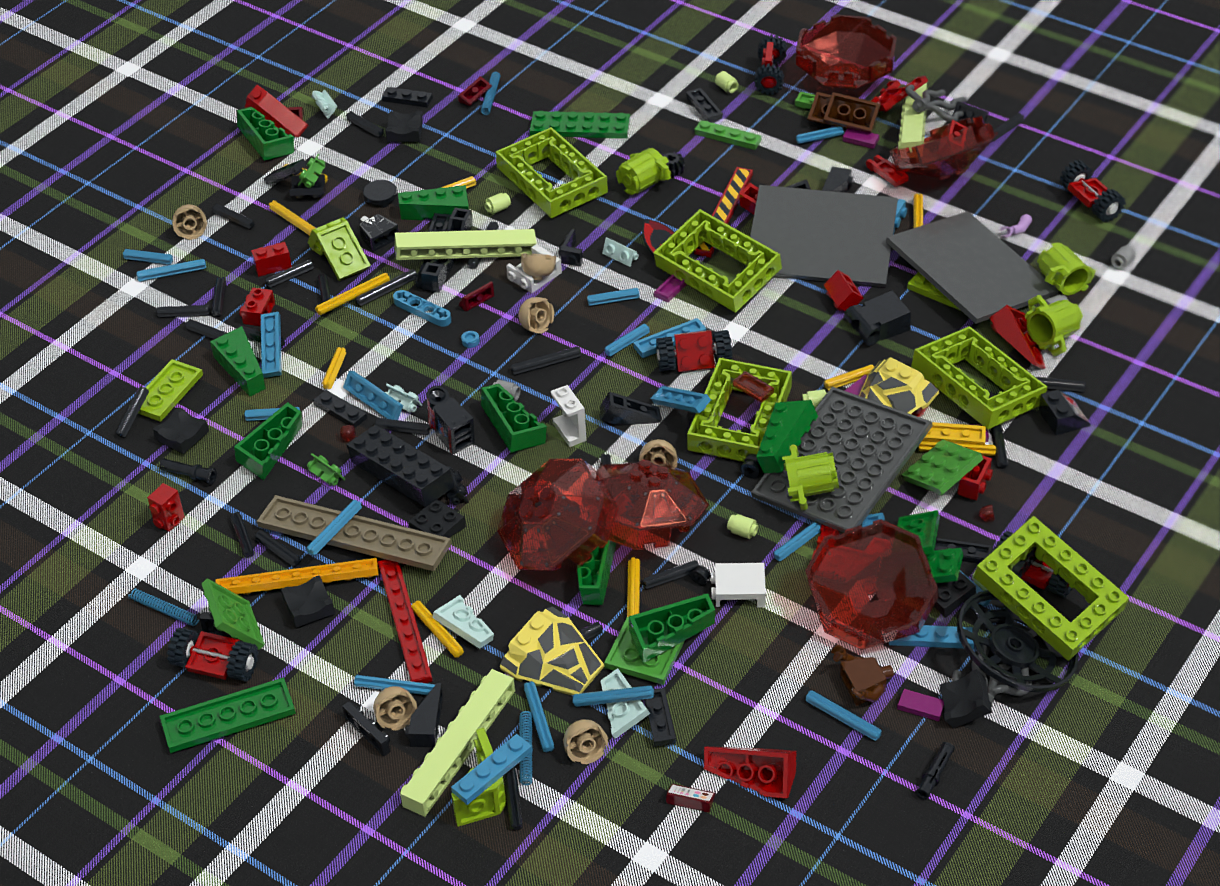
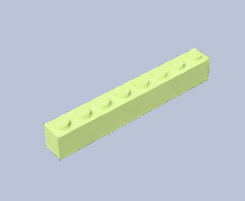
M927 83L914 92L922 97V93L927 90ZM909 95L903 99L898 150L902 152V158L923 157L927 110L916 112L912 107L915 100Z
M534 229L395 233L394 246L396 260L519 257L522 253L531 255V247L536 245L537 242Z
M491 669L488 675L482 678L480 686L471 693L469 701L460 708L458 716L449 723L444 735L438 738L431 753H427L423 764L414 771L412 779L402 787L400 796L404 808L424 817L428 814L474 750L473 740L477 739L476 730L485 728V731H487L514 694L515 685L513 677Z

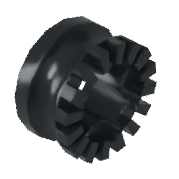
M697 565L690 573V576L695 583L704 585L711 577L708 569L706 570V567L703 568V565Z

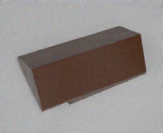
M816 92L807 120L871 133L876 126L880 104L835 92L832 95Z

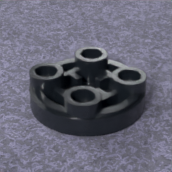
M375 180L368 183L363 189L364 201L366 204L379 205L381 208L388 207L389 203L397 196L395 184L388 180Z

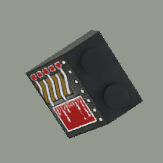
M1060 390L1041 394L1038 411L1055 436L1090 427L1091 423L1073 398Z

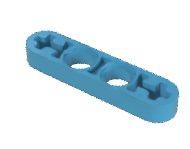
M398 290L393 294L394 304L397 307L441 327L448 326L451 323L450 311L405 290ZM433 310V312L426 313L425 311Z

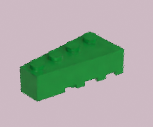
M253 107L237 110V127L263 160H271L272 158L294 153V136L291 134L287 135L281 127L277 128L273 121L266 120L265 116Z
M466 185L398 193L401 220H424L425 218L432 220L434 213L452 215L455 208L469 210Z
M242 326L210 341L214 358L249 397L266 389L263 373Z
M500 384L481 388V406L510 452L546 443L547 426L544 423L540 424L534 414H529L525 410V406L514 401V397Z
M811 400L775 403L756 456L764 473L782 472L785 468V460L782 457L790 456V446L794 444L799 447L802 442V436L804 433L809 432L811 422L816 421L818 418Z
M287 402L234 446L236 461L264 480L302 428L301 411Z
M573 528L574 535H576L574 537L575 539L578 538L575 540L582 602L589 605H603L616 547L613 529L592 528L589 530L588 528Z
M708 593L629 616V632L642 663L651 660L715 624V608Z

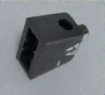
M380 214L371 218L363 216L359 221L360 236L372 252L395 241V233H399L398 224Z

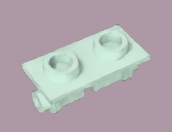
M323 90V92L313 91L312 98L316 100L315 102L329 119L335 112L337 105L326 90Z
M606 237L602 254L631 267L632 261L637 260L639 257L637 251Z
M386 384L389 390L385 393L398 402L401 401L400 403L404 405L403 410L411 413L416 411V405L422 407L418 400L419 397L413 392L406 393L398 385L393 387Z

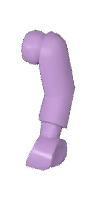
M1024 214L1020 217L1017 225L1001 227L999 231L1007 229V233L1001 237H1009L1011 234L1025 232L1032 222V217Z

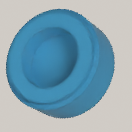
M475 331L463 333L461 336L462 345L467 348L476 347L480 343L479 334Z

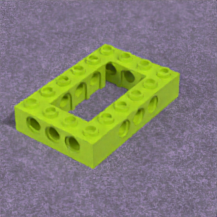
M552 127L496 151L497 168L550 218L608 193L607 176ZM548 157L573 181L566 184L563 183L561 186L553 189L552 184L542 178V175L538 174L531 164Z
M701 209L653 252L658 268L670 275H675L681 281L684 279L687 285L735 313L782 269L779 253ZM705 241L747 265V267L740 274L738 273L736 278L729 284L726 276L719 275L712 268H707L700 264L698 260L695 261L688 256Z
M970 326L914 350L911 367L921 372L926 380L931 382L980 424L986 426L987 429L1038 407L1041 394L1047 391L1045 384ZM965 359L1003 389L1004 392L1000 391L997 395L989 398L990 393L986 389L980 387L974 382V379H970L960 368L955 367L953 364Z
M719 358L704 393L709 396L711 401L703 411L695 414L687 433L688 450L743 462L748 454L757 455L775 403L787 401L792 387V371ZM732 390L765 396L764 399H761V407L756 412L755 422L751 424L750 434L741 432V430L734 431L724 429L721 426L717 427Z
M1035 516L1030 518L980 562L974 574V578L1068 661L1125 609L1129 600L1126 594ZM1035 547L1036 558L1039 561L1045 562L1054 570V574L1060 575L1070 584L1069 587L1075 588L1091 604L1072 622L1067 620L1012 571L1013 566L1020 560L1026 559L1027 554Z

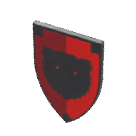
M645 219L643 239L647 248L654 256L653 252L675 232L660 222Z

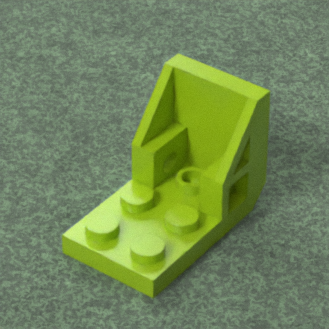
M342 217L311 231L308 240L310 248L320 256H326L338 281L371 267L345 218Z
M485 728L477 729V739L473 740L477 752L475 755L478 765L493 753ZM503 777L498 779L468 805L451 793L457 827L499 815L506 806Z

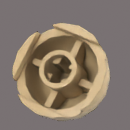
M187 204L182 205L175 211L172 224L178 236L192 240L203 235L207 227L206 215L199 207Z
M521 254V267L534 280H543V277L549 276L555 269V255Z
M531 297L520 306L518 313L519 322L526 330L542 334L549 329L546 327L549 326V323L552 324L554 320L553 305L546 298Z
M652 440L646 443L640 451V469L650 478L655 479V476H663L662 479L667 478L677 468L678 457L676 450L672 444L665 440Z
M398 686L383 689L379 692L373 704L377 722L382 728L386 727L392 730H400L409 725L411 715L417 709L414 697L408 690Z
M581 719L575 721L567 728L563 743L567 755L573 762L589 764L602 757L605 746H608V737L598 723L592 720Z

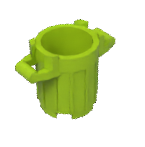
M648 148L640 153L631 154L630 159L622 163L616 171L618 183L624 184L626 187L624 191L630 195L638 194L660 180L671 179V171H669V167L666 165L669 161L667 157H663L654 148Z
M1059 242L1052 243V248L1047 251L1043 250L1040 253L1037 263L1041 272L1046 276L1044 280L1047 283L1054 285L1064 295H1073L1080 290L1086 291L1089 286L1087 284L1091 283L1096 270L1086 266L1067 246Z
M1041 295L1029 299V311L1025 314V319H1027V330L1032 340L1039 345L1040 349L1048 348L1053 356L1066 352L1064 338L1075 334L1081 328L1080 323L1083 315L1079 306L1068 300L1056 301L1048 305ZM1058 343L1059 347L1055 348L1054 345Z
M793 444L789 448L791 455L782 457L785 460L784 467L785 471H787L790 485L788 493L789 496H792L790 502L799 501L801 510L808 509L805 496L835 491L834 489H839L833 452L798 457V448Z

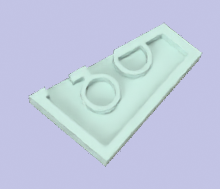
M461 595L433 612V619L479 649L493 640L494 633L482 619L476 618L473 614L474 610L463 603L464 599Z
M618 668L601 680L603 691L632 688ZM641 700L606 703L608 719L612 727L611 733L615 739L650 714Z

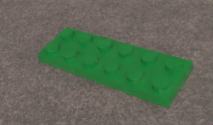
M533 111L530 136L552 127L562 137L628 139L630 114Z
M283 677L161 715L160 719L169 751L172 753L296 714Z

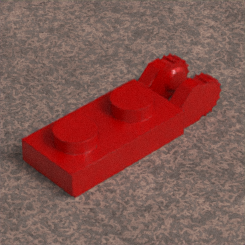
M880 155L874 156V161L868 159L865 162L868 169L880 175L894 187L907 182L909 179L908 174L887 159L880 157Z

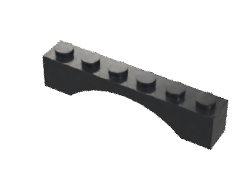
M455 208L449 218L447 231H471L473 227L472 211ZM457 258L433 259L427 262L421 272L423 290L440 292Z

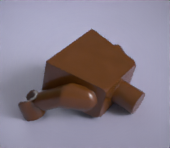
M835 645L831 650V653L835 654L833 660L835 662L841 661L840 677L856 706L866 701L875 703L886 691V679L894 677L892 666L887 665L880 668L875 658L852 656L846 653V650L841 645Z

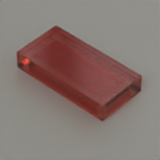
M746 371L733 380L734 387L761 403L774 393L772 386Z

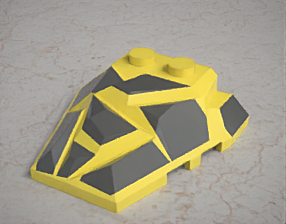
M890 357L887 360L879 361L870 371L859 396L912 414L920 407L922 410L928 407L939 394V390L931 382L925 380L921 372Z
M554 607L547 608L543 612L537 611L510 641L508 645L509 651L505 654L500 664V669L515 680L521 682L523 680L533 681L536 686L541 687L545 685L552 687L553 691L571 696L582 693L605 667L604 663L587 643L570 618Z

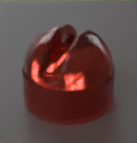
M346 425L340 428V435L344 441L349 442L355 438L354 426Z
M992 504L981 508L979 513L981 519L984 521L995 520Z

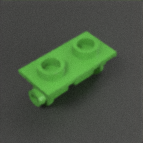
M319 154L314 159L310 158L306 165L309 168L307 171L304 169L300 174L299 178L301 180L298 185L303 182L307 188L314 186L318 176L325 168V161L317 159Z
M311 453L314 459L307 464L310 472L317 477L321 475L320 478L330 486L337 485L339 478L345 480L340 474L342 472L340 468L334 464L332 466L328 465L329 461L322 455L317 457Z

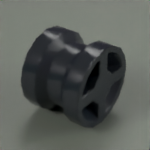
M748 454L741 466L742 474L748 478H756L760 473L761 466L756 458V454Z

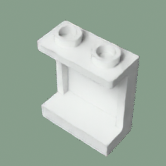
M537 244L531 247L532 254L554 256ZM557 256L554 271L549 276L543 277V280H534L532 276L527 275L523 271L521 263L516 267L510 263L506 265L507 278L531 293L562 273L561 259Z
M568 385L552 390L551 395L563 412V415L552 418L553 425L569 447L585 442L586 425L583 405Z
M715 563V572H711V584H715V587H712V600H716V607H720V600L757 599V607H765L764 563Z

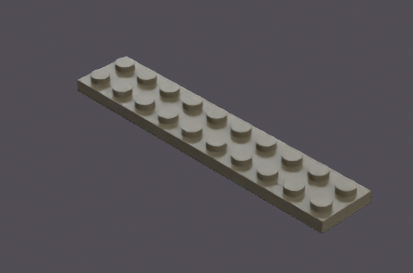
M275 495L256 522L260 528L313 541L342 511ZM354 515L327 544L435 571L452 543L451 538Z

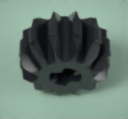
M669 151L667 154L662 153V156L667 157L669 161L666 165L669 167V171H671V177L674 178V176H680L681 173H684L685 160L681 154L670 153Z

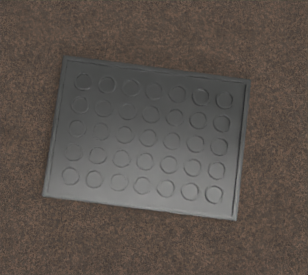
M759 185L750 237L780 254L782 269L774 277L827 282L837 270H840L848 275L855 285L886 287L891 246L886 243V239L888 236H892L894 232L898 198Z
M968 211L888 236L886 239V243L975 324L990 319L992 315L1006 305L1019 309L1027 306L1028 300L1037 295L1047 299L1057 295L1059 291L1054 285L1047 283L1044 280L1045 277Z
M832 387L815 408L818 418L816 421L811 422L809 432L804 433L801 438L802 442L797 448L799 452L798 457L833 452L839 489H834L835 491L805 496L808 509L801 510L799 501L790 502L792 496H789L788 493L790 485L787 471L784 468L779 473H765L752 490L751 495L756 499L853 536L933 425L929 420Z

